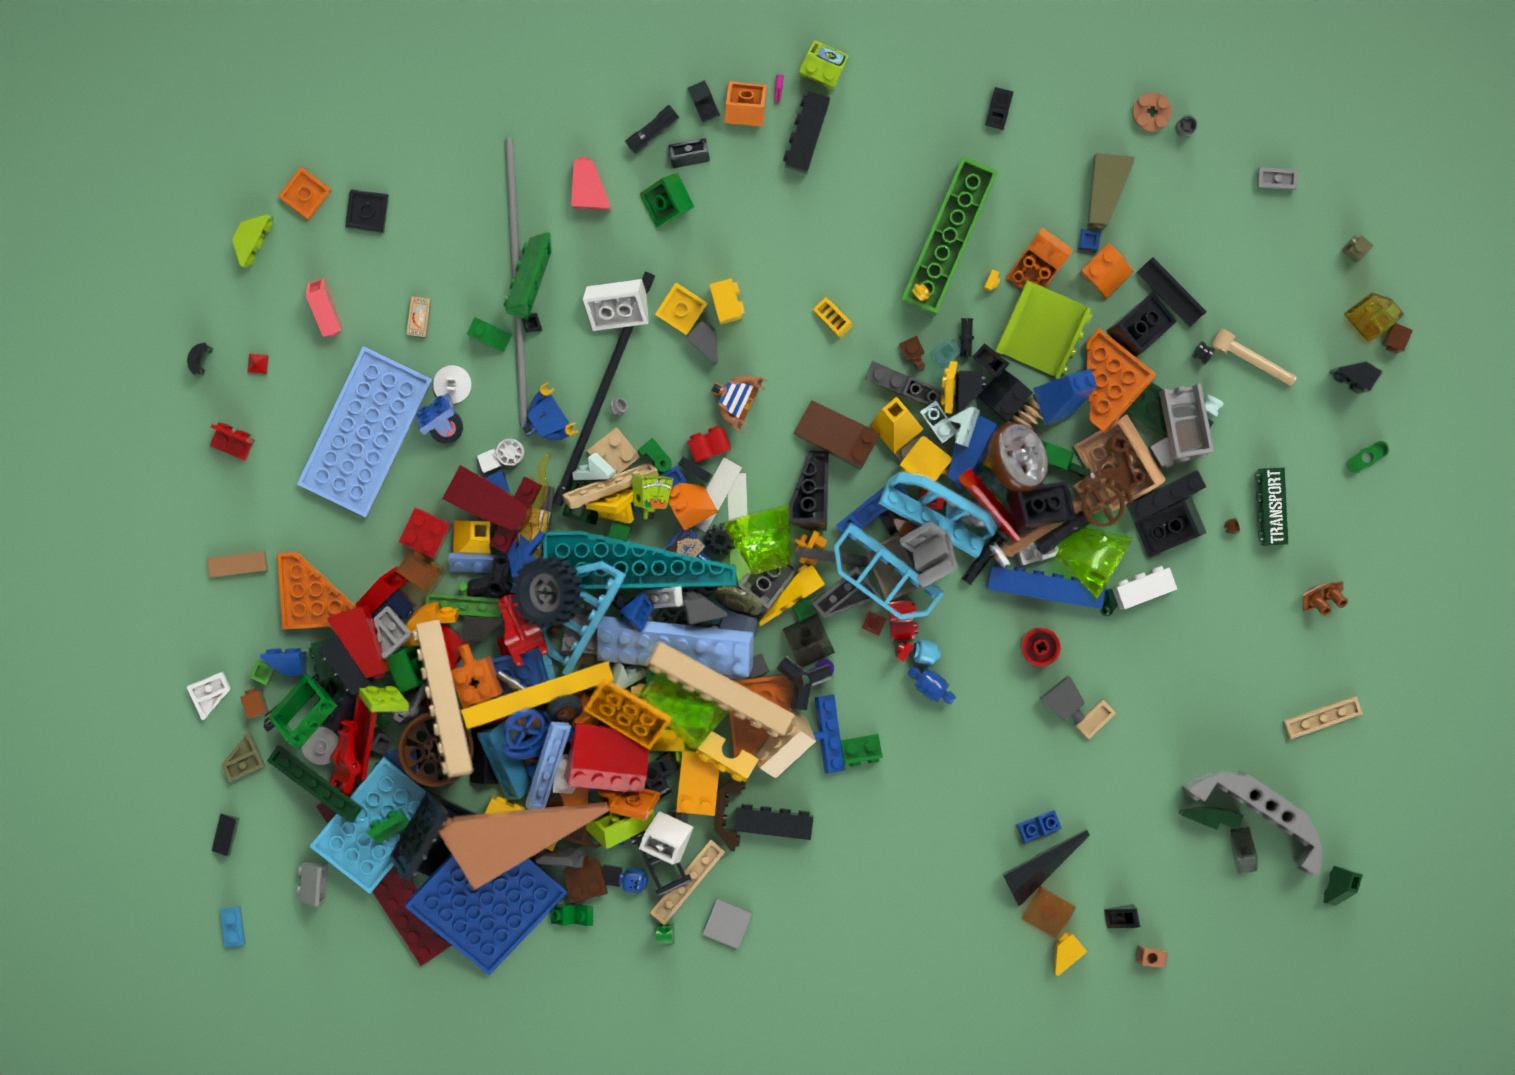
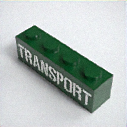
M1285 467L1258 469V473L1255 474L1256 484H1259L1256 501L1260 503L1257 520L1258 523H1261V530L1258 531V540L1262 542L1263 546L1287 545L1288 524Z

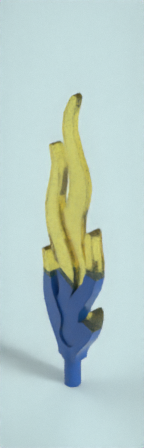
M547 453L539 464L538 483L543 486L532 506L530 520L520 532L519 546L517 547V535L507 554L512 577L519 576L517 571L523 568L522 565L540 559L542 554L541 549H537L534 554L533 552L543 541L548 528L549 512L544 511L540 528L539 517L549 493L546 465L551 453ZM532 476L528 477L529 479L534 481V478Z

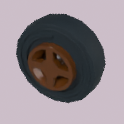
M570 694L556 697L547 707L550 719L554 722L563 723L578 718L583 710L580 699Z

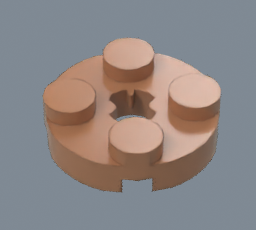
M1155 92L1140 96L1132 109L1134 121L1139 128L1147 132H1155L1165 127L1172 114L1168 98ZM1150 107L1157 111V115L1154 114V117H1150V114L1147 113V109L1150 110Z

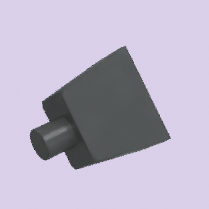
M1066 676L1040 697V700L1063 720L1071 716L1075 723L1078 724L1085 718V715L1079 709L1085 702L1070 676Z

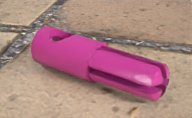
M776 75L775 102H777V98L778 102L781 101L784 75Z

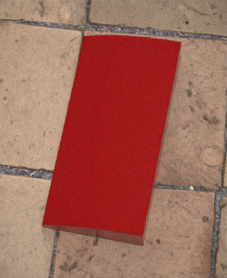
M970 468L958 476L960 482L983 509L991 513L995 523L1010 539L1020 540L1019 531L1016 532L1012 515L976 473Z
M357 693L353 721L358 725V729L354 732V753L356 760L361 764V773L358 776L362 780H366L377 712H371L359 696V693Z

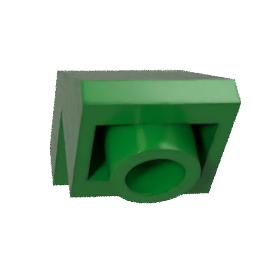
M1042 441L1047 452L1048 463L1069 470L1075 452Z
M557 904L551 910V923L562 926L572 924L593 926L594 906Z

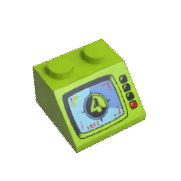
M814 40L800 68L799 76L834 91L849 55Z

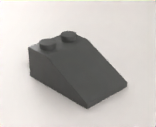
M769 545L736 588L750 593L760 601L762 609L759 615L762 617L795 575L799 567Z

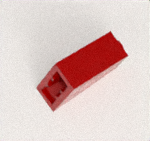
M397 566L381 576L356 602V608L368 604L373 616L410 579Z

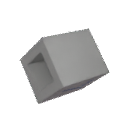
M1168 437L1148 447L1159 467L1165 466V468H1168L1176 463L1175 460H1171L1172 455Z

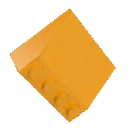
M606 678L597 686L584 708V711L648 749L652 748L672 720L670 716Z

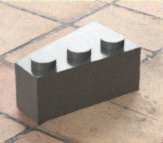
M855 566L847 574L857 580L862 573ZM842 577L811 603L823 618H827L873 599ZM864 577L860 584L876 596L881 597Z

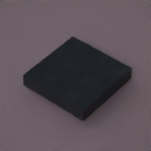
M350 189L345 227L384 233L389 194Z

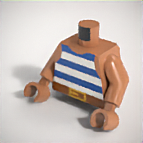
M749 375L734 377L733 380H729L726 387L715 382L711 393L721 397L718 405L720 406L719 412L724 420L742 434L744 432L741 430V426L746 425L748 427L744 420L759 389H766L762 387V382L768 381L766 378Z

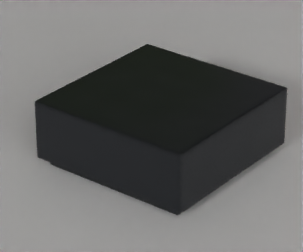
M604 864L603 873L606 885L620 887L619 879L623 867Z

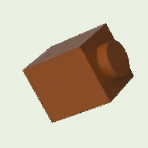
M256 688L244 691L245 695L241 696L240 699L247 719L269 712L262 690L256 691Z

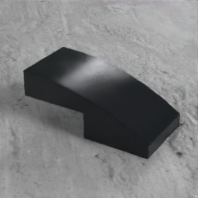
M998 87L994 88L985 123L986 126L1004 130L1014 91Z

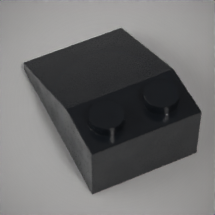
M1152 292L1106 331L1112 339L1133 356L1137 357L1177 321L1154 292Z
M1067 481L1042 484L1026 493H1022L1020 490L1011 491L1006 495L1016 532L1076 518Z
M1192 498L1154 513L1138 522H1134L1149 557L1207 533Z

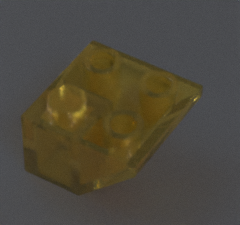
M1372 292L1346 311L1344 315L1369 343L1393 326L1404 313L1392 299Z

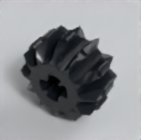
M723 523L719 525L720 530L717 529L716 525H713L712 528L715 532L707 530L711 537H705V541H711L706 547L714 546L711 551L712 554L719 549V556H722L723 549L726 554H729L730 551L727 547L735 549L731 542H737V538H731L736 532L728 533L731 528L730 525L723 530ZM720 534V536L726 537L724 545L716 542V539H718L717 535Z

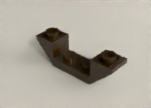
M733 778L718 790L714 831L731 851H735V846L739 847L740 835H737V831L733 829L722 828V826H726L727 822L724 807H728L729 795H726V792L741 794V790L746 788V782H738Z

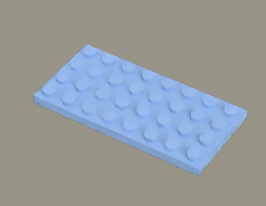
M363 346L297 485L355 513L368 517L433 379Z

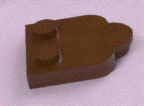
M586 855L583 868L565 867L564 878L570 903L608 894L602 865L597 859H589V856Z

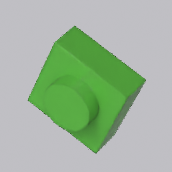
M257 660L249 678L268 685L275 669L269 664Z

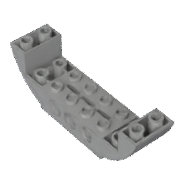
M1241 770L1238 773L1231 771L1204 773L1182 786L1187 789L1185 793L1196 801L1199 799L1205 801L1215 786L1226 793L1230 790V796L1241 803H1244V801L1248 802L1246 804L1248 808L1258 814L1263 812V818L1274 825L1278 822V828L1289 835L1296 834L1294 838L1304 844V847L1294 860L1299 864L1297 868L1309 876H1312V874L1319 876L1322 865V849L1317 831L1310 821L1312 816ZM1254 790V795L1249 797L1250 792ZM1270 801V805L1266 808V803ZM1286 811V816L1282 818V814Z

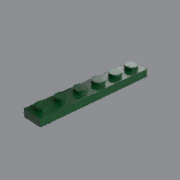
M277 745L268 758L267 762L349 823L353 824L363 809L360 804L283 747Z

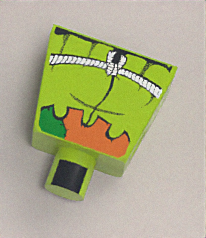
M632 475L634 506L644 508V519H655V509H665L667 507L673 478L654 475Z

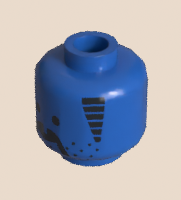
M628 867L625 873L621 872L619 884H622L625 892L640 894L642 890H646L648 875L645 874L643 869Z

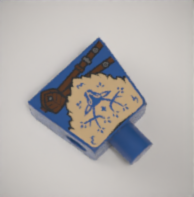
M681 527L665 548L666 551L710 560L709 557L702 553L706 545L690 528L684 531L683 527Z

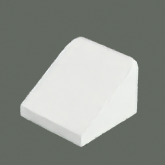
M495 449L477 456L484 474L502 467Z

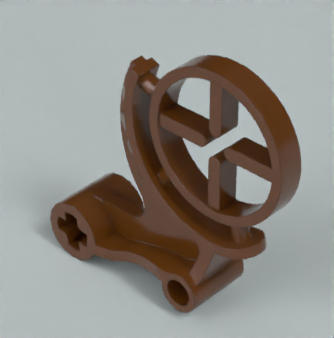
M1124 435L1110 437L1106 445L1107 449L1116 458L1118 466L1114 469L1106 468L1092 472L1078 485L1080 489L1086 491L1081 501L1083 515L1091 524L1096 526H1110L1116 523L1123 515L1124 501L1132 503L1131 491L1138 483L1145 480L1144 472L1135 471L1131 463L1130 453L1127 449L1129 442ZM1116 441H1120L1119 447L1115 446ZM1107 479L1106 484H1097L1090 488L1087 486L1093 480ZM1111 481L1115 482L1121 487V489L1125 493L1124 497L1116 487L1110 485ZM1098 487H1107L1116 493V495L1104 502L1105 505L1119 498L1120 509L1115 518H1113L1107 507L1103 508L1105 515L1110 521L1108 523H1099L1090 517V515L1099 511L1102 508L1101 506H1096L1088 512L1086 509V500L1091 492L1098 503L1103 502L1096 489Z

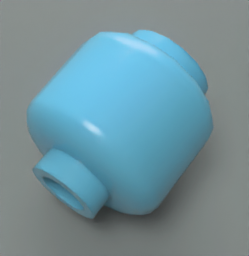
M920 639L917 643L913 644L911 657L917 664L932 666L936 661H939L941 651L938 650L936 642Z

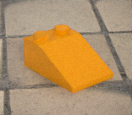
M684 750L682 751L676 812L715 816L719 770L715 768L714 763L710 761L705 762L700 759L696 751Z

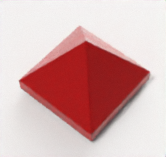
M249 353L247 372L267 374L269 355Z

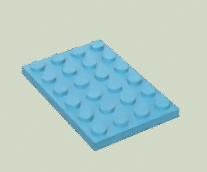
M383 757L366 777V780L350 796V798L363 807L354 823H349L336 813L309 847L370 894L394 866L389 856L405 829L377 844L375 839H370L367 834L369 824L376 819H383L391 810L396 809L397 811L400 808L403 809L410 821L427 790L412 780L387 758Z

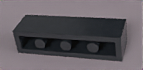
M808 91L807 96L803 95L800 104L803 110L801 114H797L794 123L798 126L796 132H792L789 143L792 145L790 151L786 150L783 161L786 162V168L805 174L808 173L830 103V97Z
M1194 470L1134 500L1132 503L1126 504V507L1133 521L1138 522L1206 488V485L1199 471Z
M742 803L741 806H737L734 831L811 840L814 817L810 815L809 811L799 810L798 813H791V809L780 808L779 811H775L769 806H761L758 809L753 808L752 804Z

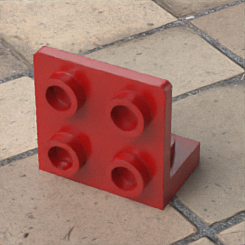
M225 423L211 424L210 427L216 431L210 446L246 461L255 441L250 438L251 434L237 429L233 431V427Z

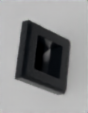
M531 313L529 320L522 318L526 333L542 331L537 313Z

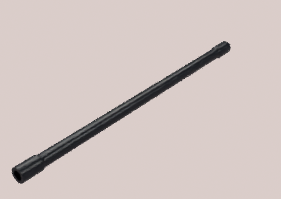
M645 271L642 282L647 295L655 275ZM634 326L623 327L552 503L560 506L564 504L562 494L569 491V486L573 479L572 472L576 471Z

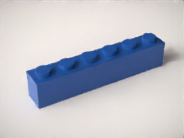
M995 563V567L990 566L986 589L1102 609L1106 586H1102L1101 581L1090 580V583L1082 582L1083 578L1071 576V580L1063 579L1064 575L1052 573V577L1044 576L1045 572L1033 570L1032 574L1025 572L1026 568L1014 567V570L1006 569L1007 565L1004 569L997 563Z

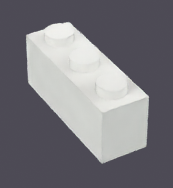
M1159 566L1151 569L1152 573L1146 575L1143 572L1135 575V579L1128 582L1127 579L1117 582V586L1113 587L1112 590L1119 609H1127L1177 590L1170 568Z

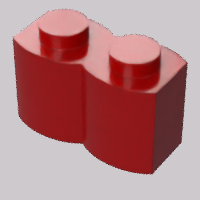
M719 426L707 429L709 432L701 436L699 432L690 436L691 440L687 442L695 463L731 450L724 428L719 429Z
M911 599L890 601L888 605L901 614L916 612L915 603H911ZM888 611L891 640L915 638V634H918L917 622L913 623V618L899 619Z

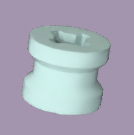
M1207 394L1205 397L1206 412L1217 417L1219 414L1218 410L1224 403Z

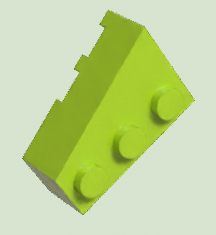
M607 811L585 824L586 830L606 849H609L646 830L654 819V811H651L646 821Z

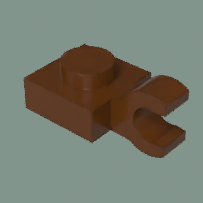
M915 336L899 343L906 360H913L917 371L924 369L925 365L920 356L925 354L918 337Z

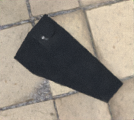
M809 451L795 491L789 502L790 524L805 530L827 531L828 452Z

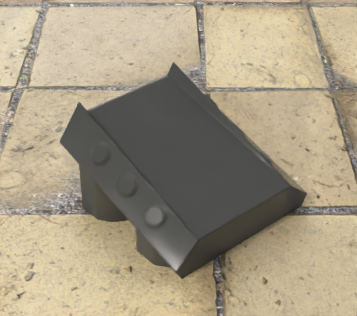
M556 844L553 851H547L536 862L537 864L583 868L584 857L587 854L582 846L580 848L558 847Z

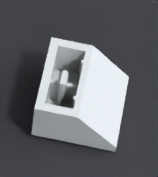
M659 811L647 828L639 849L670 864L679 863L694 827Z

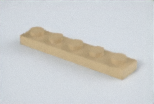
M649 462L616 474L610 479H603L562 494L563 499L571 509L578 508L588 502L597 501L604 496L616 494L620 490L632 488V475L658 476V470Z
M710 839L684 870L686 875L690 874L693 881L664 894L650 911V914L665 925L726 851Z

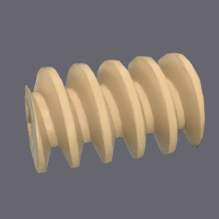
M1034 394L1035 401L1028 399L1030 406L1023 404L1024 412L1021 410L1017 411L1019 418L1012 416L1013 422L1022 423L1032 430V423L1039 424L1036 419L1037 417L1043 420L1037 398Z

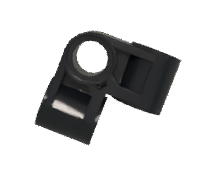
M667 751L648 763V769H655L656 774L653 777L647 776L646 783L649 790L660 792V799L672 793L664 776L680 768L671 751Z

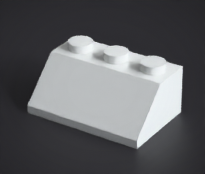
M642 279L586 287L583 302L593 331L648 324L647 295Z

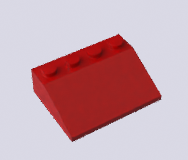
M576 723L564 773L565 780L568 786L643 794L647 777L649 749L613 727Z

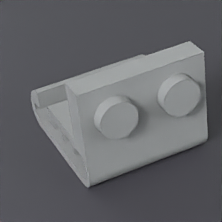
M931 521L900 538L901 545L913 552L915 570L918 572L922 570V574L917 576V580L922 587L925 588L956 571L951 536Z

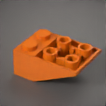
M1042 227L1006 278L1022 290L1027 280L1046 288L1068 259L1073 249Z

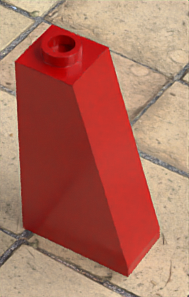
M368 604L327 617L329 624L366 678L373 676L374 680L384 677V673L390 669L387 660L382 657L381 643L378 641L377 630Z

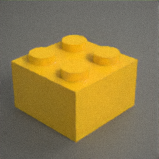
M731 278L709 284L720 325L742 319V314H745L742 301L737 299V296L740 295L737 282L733 283Z

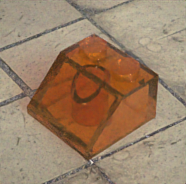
M1040 885L1022 919L1056 938L1068 923L1076 906Z

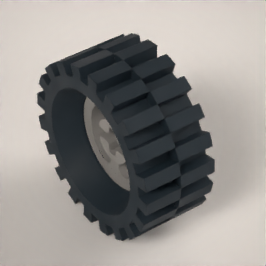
M548 557L522 565L523 568L517 571L519 576L513 579L516 586L512 587V592L516 593V597H512L513 603H518L515 609L517 612L523 613L521 618L523 620L529 619L528 624L531 626L536 625L538 628H546L567 623L570 619H574L577 616L576 612H580L582 607L578 604L584 601V597H580V593L584 592V587H580L579 583L583 581L581 577H576L575 574L578 573L576 568L570 569L572 564L569 561L563 562L564 559L560 557ZM544 590H547V591H556V590H557L558 593H554V592L544 593Z

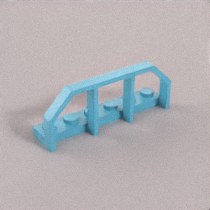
M899 472L888 479L879 501L880 505L920 527L931 521L951 536L952 545L975 558L980 555L985 540L995 535L997 525L990 512L922 475ZM900 482L922 486L931 492L922 496L918 502L892 486ZM940 496L958 506L959 509L950 513L949 517L946 518L925 505ZM970 513L984 521L987 529L982 531L981 536H978L954 521Z
M852 522L834 545L838 574L899 619L928 616L944 595V590L932 583L925 587L926 590L924 591L934 599L926 611L901 614L888 605V603L908 577H910L909 581L919 587L920 584L917 576L921 573ZM847 535L854 541L858 539L864 543L863 547L872 553L874 550L877 553L857 580L842 571L839 546ZM878 558L886 564L888 562L895 566L894 570L903 576L885 601L860 584Z
M603 561L576 567L577 574L601 569L614 576L615 579L609 580L605 588L608 592L605 596L602 594L599 599L586 592L580 593V597H584L586 602L598 608L597 611L592 610L588 618L591 621L588 626H581L572 620L563 623V625L582 636L580 641L576 640L571 648V651H573L572 655L564 656L555 651L547 627L542 628L549 652L548 655L565 666L562 672L564 675L572 672L626 575Z

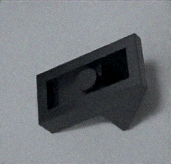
M705 80L687 88L702 123L720 116Z
M985 343L972 357L995 378H998L1010 364Z

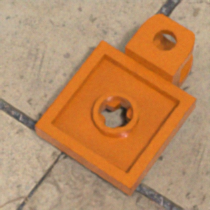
M604 789L598 790V794L602 796L599 803L609 801L607 804L610 813L645 821L660 799V792L644 789L643 794L613 790L606 791Z

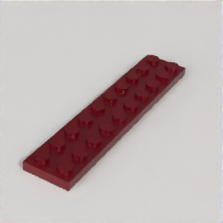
M352 790L351 793L346 795L350 797L354 793V791ZM324 803L316 806L328 824L336 812ZM393 866L372 892L422 966L452 945L405 907L404 903L418 889L412 879L410 882L404 880L396 867Z

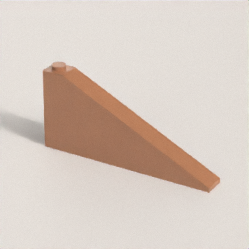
M606 802L457 816L452 819L448 818L446 824L439 830V833L475 890L609 811V807Z

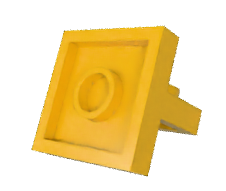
M632 488L620 490L616 494L607 495L597 501L585 504L586 509L597 511L598 517L602 519L629 524L634 520L631 502H633Z

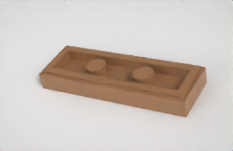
M266 552L207 558L209 577L268 570Z

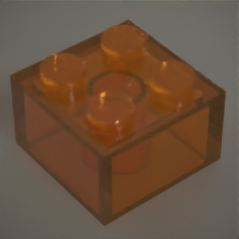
M417 551L408 552L396 572L425 592H433L446 574L442 571L443 567L436 562L430 563L427 561V556Z

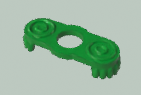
M1377 441L1370 447L1361 449L1358 454L1349 458L1347 468L1352 473H1360V470L1365 467L1372 466L1378 459L1389 454L1388 443ZM1364 452H1370L1373 456L1372 461L1369 463L1362 460Z

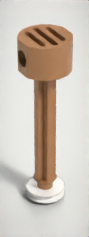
M1096 479L1088 483L1087 486L1090 488L1094 485L1102 483L1099 481V479ZM1081 481L1071 487L1075 495L1072 498L1075 514L1082 510L1081 501L1086 492L1078 487ZM1105 487L1096 488L1103 499L1102 503H1098L1092 492L1088 495L1086 500L1087 512L1096 506H1101L1102 508L1107 506L1104 502L1110 496ZM1063 522L1024 530L1019 533L1021 539L1018 541L1010 539L1003 543L1001 548L994 542V545H989L994 558L1005 569L1006 565L1010 566L1007 557H1013V555Z

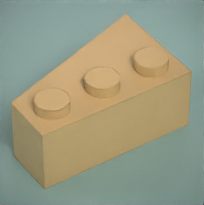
M793 708L789 709V712L794 714V717L785 735L770 736L756 755V758L759 759L760 769L774 778H777L816 742L807 717Z

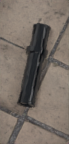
M995 533L989 543L983 546L982 552L961 579L972 585L989 560L994 557L989 545L993 546L995 542L1000 547L1005 539Z

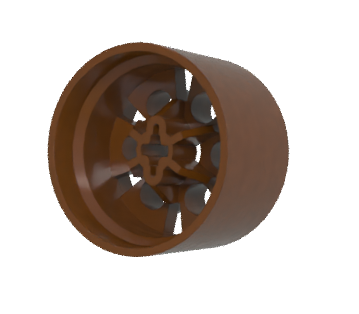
M427 713L414 719L403 731L398 743V758L404 772L418 784L427 787L445 786L455 782L462 775L448 778L446 773L444 774L445 779L438 781L437 769H442L441 762L444 761V757H441L438 752V759H436L435 754L430 752V749L433 748V741L436 747H438L437 743L440 742V739L434 733L433 724H436L435 716L431 717V714ZM432 720L433 731L428 732L424 721ZM462 723L471 762L473 757V741L468 729ZM424 731L427 734V739L424 742L418 741L416 738L417 732ZM409 738L417 742L416 747L406 746V739ZM417 749L421 752L419 760L411 758L410 753L412 750ZM420 762L422 766L415 774L410 768ZM431 763L434 766L432 774L424 772L425 764Z

